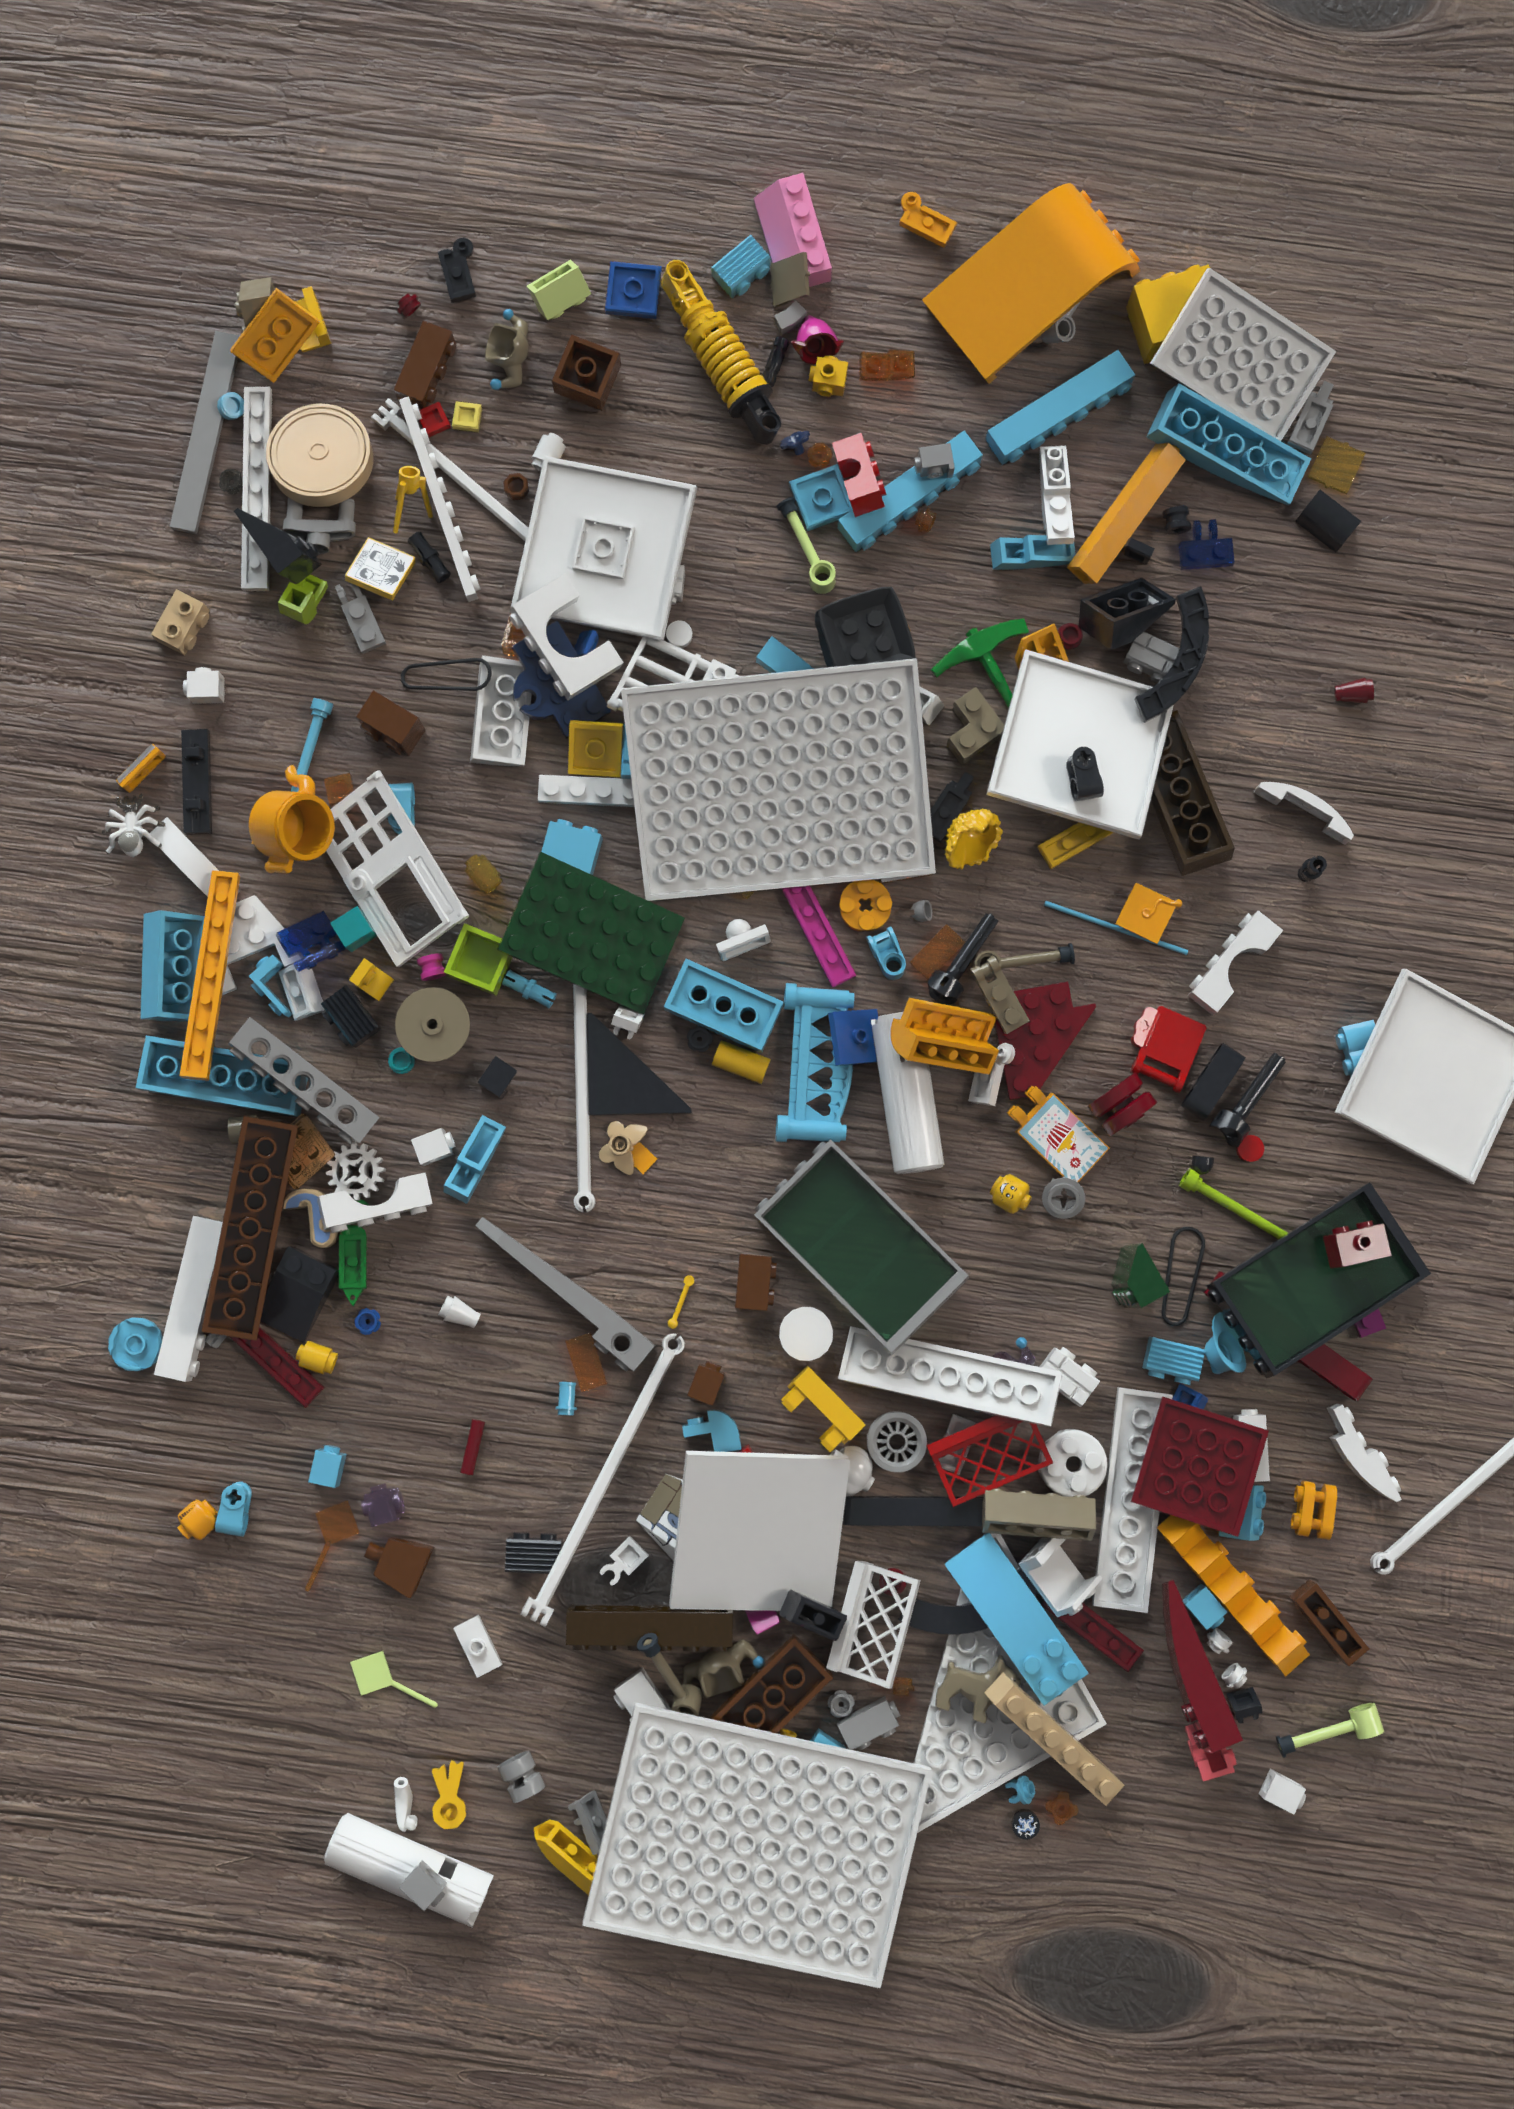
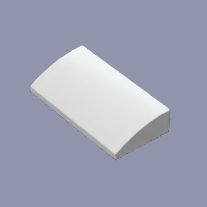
M482 656V659L489 663L492 676L486 687L477 690L470 762L501 766H525L529 716L524 715L520 708L523 705H531L532 693L524 692L519 700L514 701L513 686L518 675L524 671V668L520 661ZM480 662L478 686L485 682L488 675L487 667L482 662Z

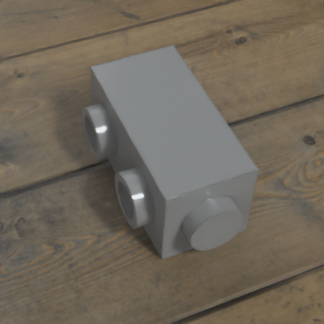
M884 1696L851 1713L848 1717L837 1720V1726L850 1750L856 1748L857 1751H860L871 1745L870 1740L878 1736L883 1739L895 1733V1727L899 1726L896 1718L901 1715L894 1701L888 1703Z

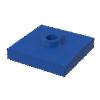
M610 261L605 314L657 319L662 266Z
M877 1009L828 1013L835 1066L877 1063L871 1020H878Z

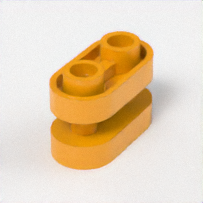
M1302 1481L1300 1486L1296 1485L1294 1491V1501L1297 1502V1510L1291 1517V1529H1295L1296 1535L1308 1537L1311 1529L1316 1530L1317 1538L1330 1540L1334 1528L1337 1487L1336 1485L1323 1484L1320 1492L1316 1491L1314 1482ZM1314 1502H1319L1317 1519L1313 1518Z

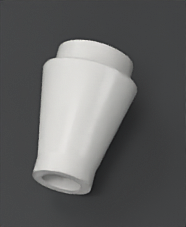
M447 1296L439 1312V1316L444 1318L443 1321L466 1325L475 1328L481 1315L456 1296L454 1298Z

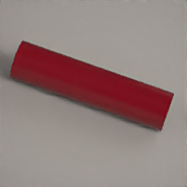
M472 1419L460 1471L462 1474L474 1475L485 1426L484 1421Z

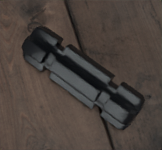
M781 336L775 338L773 349H771L765 366L766 369L762 375L771 387L775 385L784 354L789 345L788 339Z

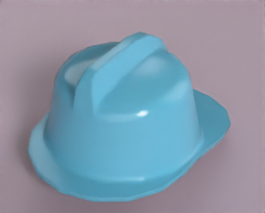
M1219 1312L1212 1320L1213 1336L1205 1345V1355L1210 1362L1214 1374L1230 1370L1241 1373L1246 1369L1247 1364L1243 1348L1238 1342L1239 1336L1234 1328L1231 1329L1224 1321V1313Z

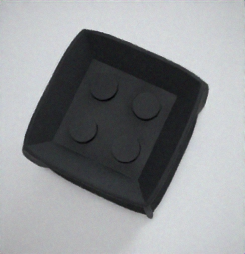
M881 587L832 602L815 613V626L818 630L820 647L827 667L916 659L912 636L901 603L893 587Z

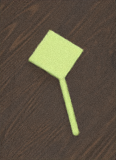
M383 1651L350 1662L361 1695L391 1685L434 1708L438 1706L431 1699L394 1681Z

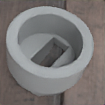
M928 900L917 901L912 905L911 910H914L915 914L911 916L916 921L924 922L932 919V906Z

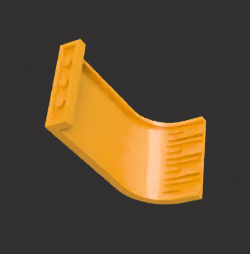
M1071 183L1052 189L1032 203L922 299L927 308L988 384L997 378L995 374L1104 281L1124 270H1128L1131 278L1140 272L1138 265L1140 259L1132 249L1128 251L1122 245L1124 239L1116 229L1111 231L1106 225L1108 220L1100 210L1095 212L1091 207L1092 200L1084 190L1079 192Z

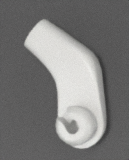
M399 1777L394 1781L397 1824L403 1832L407 1829L412 1831L416 1829L418 1822L417 1816L410 1815L413 1795L408 1780L404 1777Z

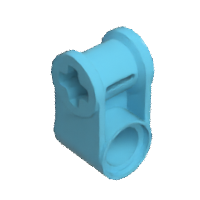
M413 783L388 784L415 827V792ZM393 815L388 816V822L394 832L397 834L402 833Z
M892 927L886 928L885 932L876 936H867V943L879 964L882 974L889 980L901 978L905 972L906 961ZM894 960L899 962L901 968L897 972H891L886 967V964Z
M236 1482L223 1490L215 1523V1532L241 1537L245 1535L252 1497V1490L247 1483ZM236 1490L237 1494L241 1496V1499L236 1501V1496L232 1495V1492Z

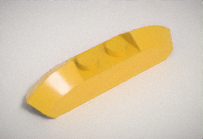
M548 1820L535 1826V1840L545 1857L589 1895L598 1855H592L590 1848L559 1821Z

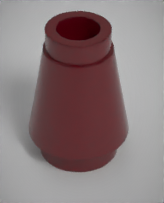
M1364 677L1334 687L1336 702L1368 703V701L1374 700L1372 679L1366 680Z

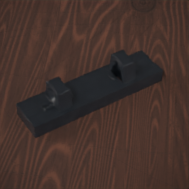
M208 729L181 730L183 833L185 835L212 834L210 731ZM190 757H197L201 761H190Z

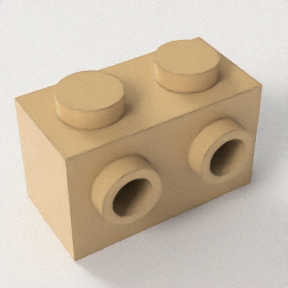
M176 589L151 635L157 642L185 656L187 651L194 647L199 629L207 624L210 610L204 603Z

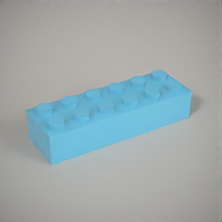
M146 1035L136 1083L137 1089L300 1118L302 1107L295 1102L297 1097L289 1091L287 1094H284L273 1085L275 1080L270 1076L266 1075L263 1078L251 1068L254 1064L248 1059L244 1058L241 1061L230 1050L214 1047L209 1081L185 1079L180 1077L185 1042ZM253 1054V1055H255V1056H257V1057H262V1056H263V1055ZM276 1059L273 1063V1069L279 1074H284L288 1069V1064L283 1059ZM302 1075L297 1076L295 1079L296 1088L301 1091L306 1090L308 1078Z

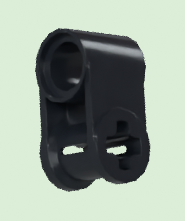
M1088 747L1077 748L1066 762L1071 794L1074 801L1102 797L1104 786L1094 751Z

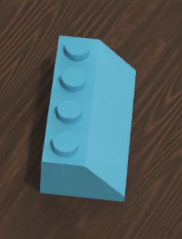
M162 910L144 914L141 1019L188 1021L205 916Z

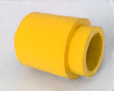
M307 1341L305 1345L301 1344L296 1354V1360H299V1367L320 1374L325 1372L331 1374L338 1358V1353L333 1352L332 1348L311 1341Z

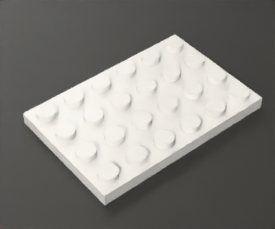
M1207 268L1150 364L1197 394L1281 441L1336 351L1211 268Z

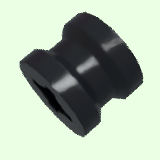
M1174 506L1163 511V518L1167 522L1165 526L1166 534L1175 535L1191 530V523L1187 519L1189 514L1187 506Z

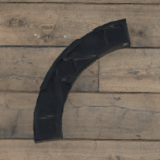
M1201 586L1177 595L1175 598L1179 607L1182 625L1180 647L1168 673L1154 687L1134 698L1144 723L1158 717L1172 707L1189 689L1202 667L1209 642V611Z
M1019 1567L1017 1570L1018 1574L1035 1596L1038 1592L1021 1567ZM917 1597L909 1626L923 1631L951 1635L967 1634L989 1628L972 1603L945 1606L930 1603ZM901 1612L898 1620L902 1622L903 1614Z

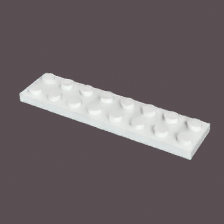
M850 1326L838 1379L840 1381L1052 1427L1063 1373L908 1339L892 1355L868 1330ZM881 1333L886 1339L890 1336L888 1334Z
M1117 1387L1095 1576L1100 1575L1102 1580L1095 1587L1097 1591L1093 1594V1606L1148 1613L1159 1511L1133 1503L1131 1499L1161 1398L1163 1396L1172 1399V1394Z

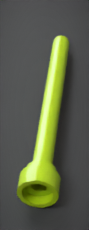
M1191 1168L1186 1171L1179 1183V1187L1184 1190L1200 1192L1277 1239L1288 1234V1232L1202 1182L1203 1179L1199 1177L1200 1174ZM1293 1238L1285 1244L1289 1246L1294 1245L1296 1243V1238Z

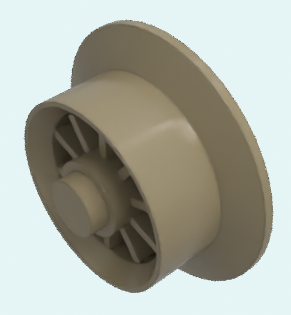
M424 988L412 993L401 1004L395 1020L396 1035L401 1046L411 1056L426 1062L443 1061L454 1056L466 1043L470 1032L469 1013L460 998L452 992L442 988Z

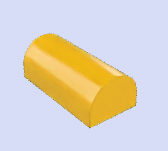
M721 1040L712 1066L762 1084L771 1059Z

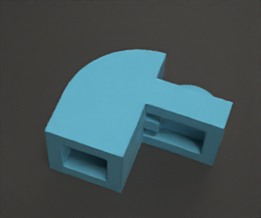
M707 1410L709 1421H704L703 1417L687 1420L688 1425L682 1426L684 1438L711 1433L714 1452H730L742 1449L737 1424L731 1416L723 1411Z

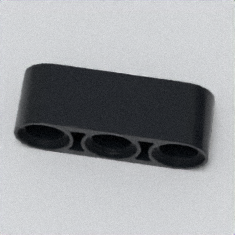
M1222 1043L1196 1080L1181 1106L1204 1121L1221 1098L1246 1057L1225 1043Z

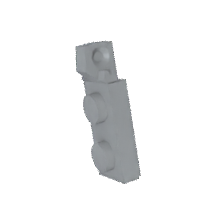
M1324 381L1318 394L1312 392L1309 395L1287 445L1311 455L1333 407V400L1328 399L1334 384Z

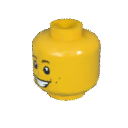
M1007 1174L1004 1177L999 1176L990 1191V1194L993 1196V1203L1011 1214L1016 1213L1019 1209L1025 1210L1032 1199V1196L1028 1195L1030 1191L1029 1184L1012 1174Z

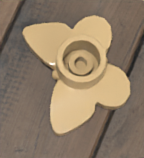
M618 1121L611 1122L607 1130L610 1141L601 1148L599 1158L604 1163L614 1162L617 1169L627 1175H632L634 1172V1159L631 1151L634 1150L633 1146L646 1135L648 1128L643 1125L634 1124L628 1125L625 1128Z

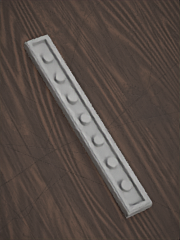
M215 331L171 518L170 528L172 530L197 534L224 421V417L218 411L217 403L222 395L231 390L238 357L232 354L230 349L240 335Z

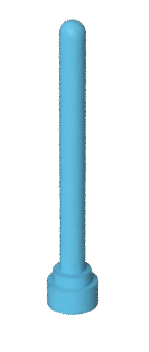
M313 698L310 709L312 710L311 715H313V719L298 765V775H307L323 720L327 719L328 715H331L333 704L318 698ZM292 786L291 791L298 792L299 788Z

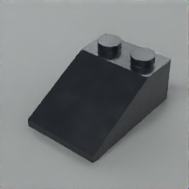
M239 508L234 510L237 517L279 575L299 584L322 565L317 558L319 552L310 542L306 543L301 537L296 538Z
M1139 578L1081 599L1078 627L1111 650L1117 649L1120 646L1133 642L1175 605L1176 599L1144 578Z
M288 1246L266 1293L260 1321L305 1343L339 1277V1269L296 1247Z

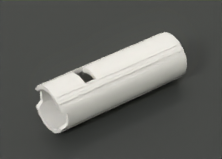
M903 1012L878 1016V1020H871L893 1169L896 1174H910L939 1169L945 1164L929 1064L908 1061L906 1059L905 1062H901L900 1055L895 1051L891 1042L893 1018L901 1019Z
M349 1813L342 1816L324 1856L325 1865L411 1902L414 1901L399 1887L423 1860L447 1882L442 1890L445 1893L442 1900L435 1907L430 1904L427 1908L470 1927L474 1925L494 1876Z

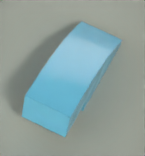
M1027 535L1024 538H998L990 544L993 570L1030 569L1069 564L1076 555L1074 543L1047 545L1046 535Z
M772 636L756 657V663L770 673L813 669L803 659Z
M482 1115L444 1184V1193L466 1204L469 1202L505 1132V1126Z

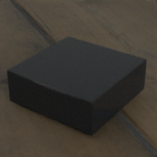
M1131 538L1124 554L1146 565L1155 548Z

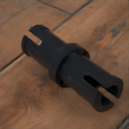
M422 532L414 533L408 539V543L420 557V563L422 566L427 567L437 583L444 582L450 577L451 573L440 560L438 551L429 545Z
M1314 856L1307 859L1298 870L1299 879L1303 882H1308V880L1311 881L1319 878L1327 867L1325 858L1322 856L1315 858Z

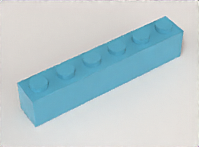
M1117 350L989 429L985 440L1002 465L1008 461L1013 463L1021 458L1024 454L1023 452L1030 447L1036 449L1045 442L1046 437L1051 434L1056 436L1062 433L1067 428V424L1072 421L1079 422L1089 414L1088 411L1095 407L1097 409L1104 407L1112 396L1117 393L1120 396L1129 391L1132 387L1131 384L1135 373L1120 351Z
M965 431L947 442L951 443L955 467L953 477L947 478V473L938 478L921 477L920 473L916 474L915 467L913 466L884 487L887 494L882 496L885 507L855 517L853 510L838 519V530L855 552L861 548L863 550L870 548L876 542L878 536L891 533L897 527L896 524L902 519L909 520L918 512L917 509L923 504H926V506L930 505L939 497L938 494L945 489L947 491L953 489L960 482L959 479L966 474L970 476L981 467L983 454Z

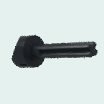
M985 913L946 970V973L935 970L928 979L930 997L938 1003L951 1005L958 1000L964 991L963 986L958 980L998 924L999 920L995 919L992 914Z
M1273 1053L1232 1112L1221 1109L1209 1125V1127L1219 1128L1225 1136L1228 1145L1239 1147L1251 1129L1244 1120L1249 1116L1286 1063L1284 1057Z

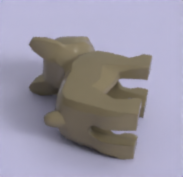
M1002 1655L997 1657L994 1666L985 1673H976L955 1667L953 1662H949L947 1674L943 1683L937 1689L935 1706L949 1711L951 1706L950 1699L961 1693L974 1703L973 1720L986 1724L988 1717L986 1711L993 1702L984 1692L1003 1672L1019 1687L1021 1679L1014 1670L1005 1664Z

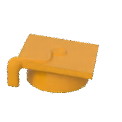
M1135 883L1115 924L1158 944L1174 910H1178L1182 906V901L1180 899L1174 901L1143 885Z

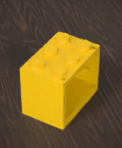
M1209 264L1201 267L1200 265H1193L1184 272L1177 274L1169 272L1162 275L1159 279L1152 281L1144 279L1133 287L1126 309L1144 364L1151 363L1207 268H1210Z

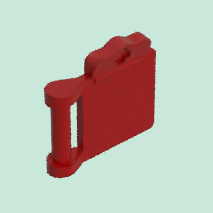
M1159 1006L1157 1009L1152 1007L1145 1008L1141 1017L1134 1023V1034L1131 1038V1043L1139 1047L1140 1050L1130 1072H1136L1137 1075L1141 1073L1173 1087V1091L1180 1093L1205 1034L1206 1025L1163 1006ZM1145 1057L1180 1071L1177 1078L1144 1064Z

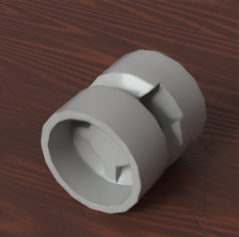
M529 1750L509 1758L497 1767L503 1781L509 1782L507 1790L513 1803L523 1801L546 1787L540 1772L534 1771L536 1764Z

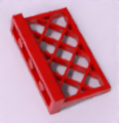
M996 1415L927 1445L953 1507L984 1494L985 1490L996 1489L1053 1464L1037 1425L1030 1423L1033 1431L1029 1441L1014 1436L1017 1425L1024 1421ZM1013 1427L1011 1434L1004 1432V1430ZM1001 1433L1009 1436L1004 1452L989 1446L992 1435ZM1034 1435L1036 1436L1039 1445L1032 1443ZM989 1437L986 1445L978 1442ZM1012 1438L1028 1444L1022 1459L1007 1454ZM971 1444L984 1447L979 1463L964 1457L967 1447ZM1030 1445L1041 1449L1046 1461L1037 1465L1025 1461ZM963 1448L961 1456L953 1453ZM987 1449L1003 1455L997 1470L982 1465ZM948 1454L960 1458L954 1474L943 1470L939 1458ZM1005 1456L1021 1462L1016 1474L1010 1476L1000 1472ZM962 1460L977 1465L972 1481L957 1475ZM1023 1464L1031 1466L1030 1468L1021 1471ZM980 1467L996 1473L991 1485L985 1487L975 1483ZM945 1474L952 1476L950 1484ZM998 1475L1007 1477L996 1482ZM955 1478L971 1484L967 1495L958 1499L955 1498L951 1489ZM973 1485L981 1488L971 1493Z

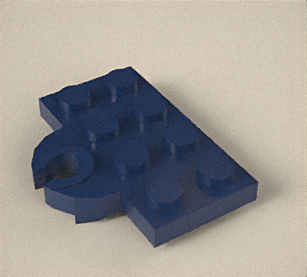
M558 621L546 627L547 639L555 651L566 657H579ZM525 640L512 646V650L524 668V671L518 675L513 686L514 701L519 700L524 692H530L535 697L534 704L523 705L520 708L524 715L531 717L533 720H543L552 716L564 737L568 738L570 720L596 722L611 713L610 708L607 707L606 701L595 684L567 700L564 695L561 697L553 685L555 680L550 673L546 674L539 664L540 657L536 651L532 652L528 648Z

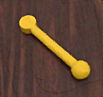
M690 1275L684 1278L685 1285L673 1317L667 1323L671 1329H675L678 1326L677 1319L689 1287L694 1284V1278Z

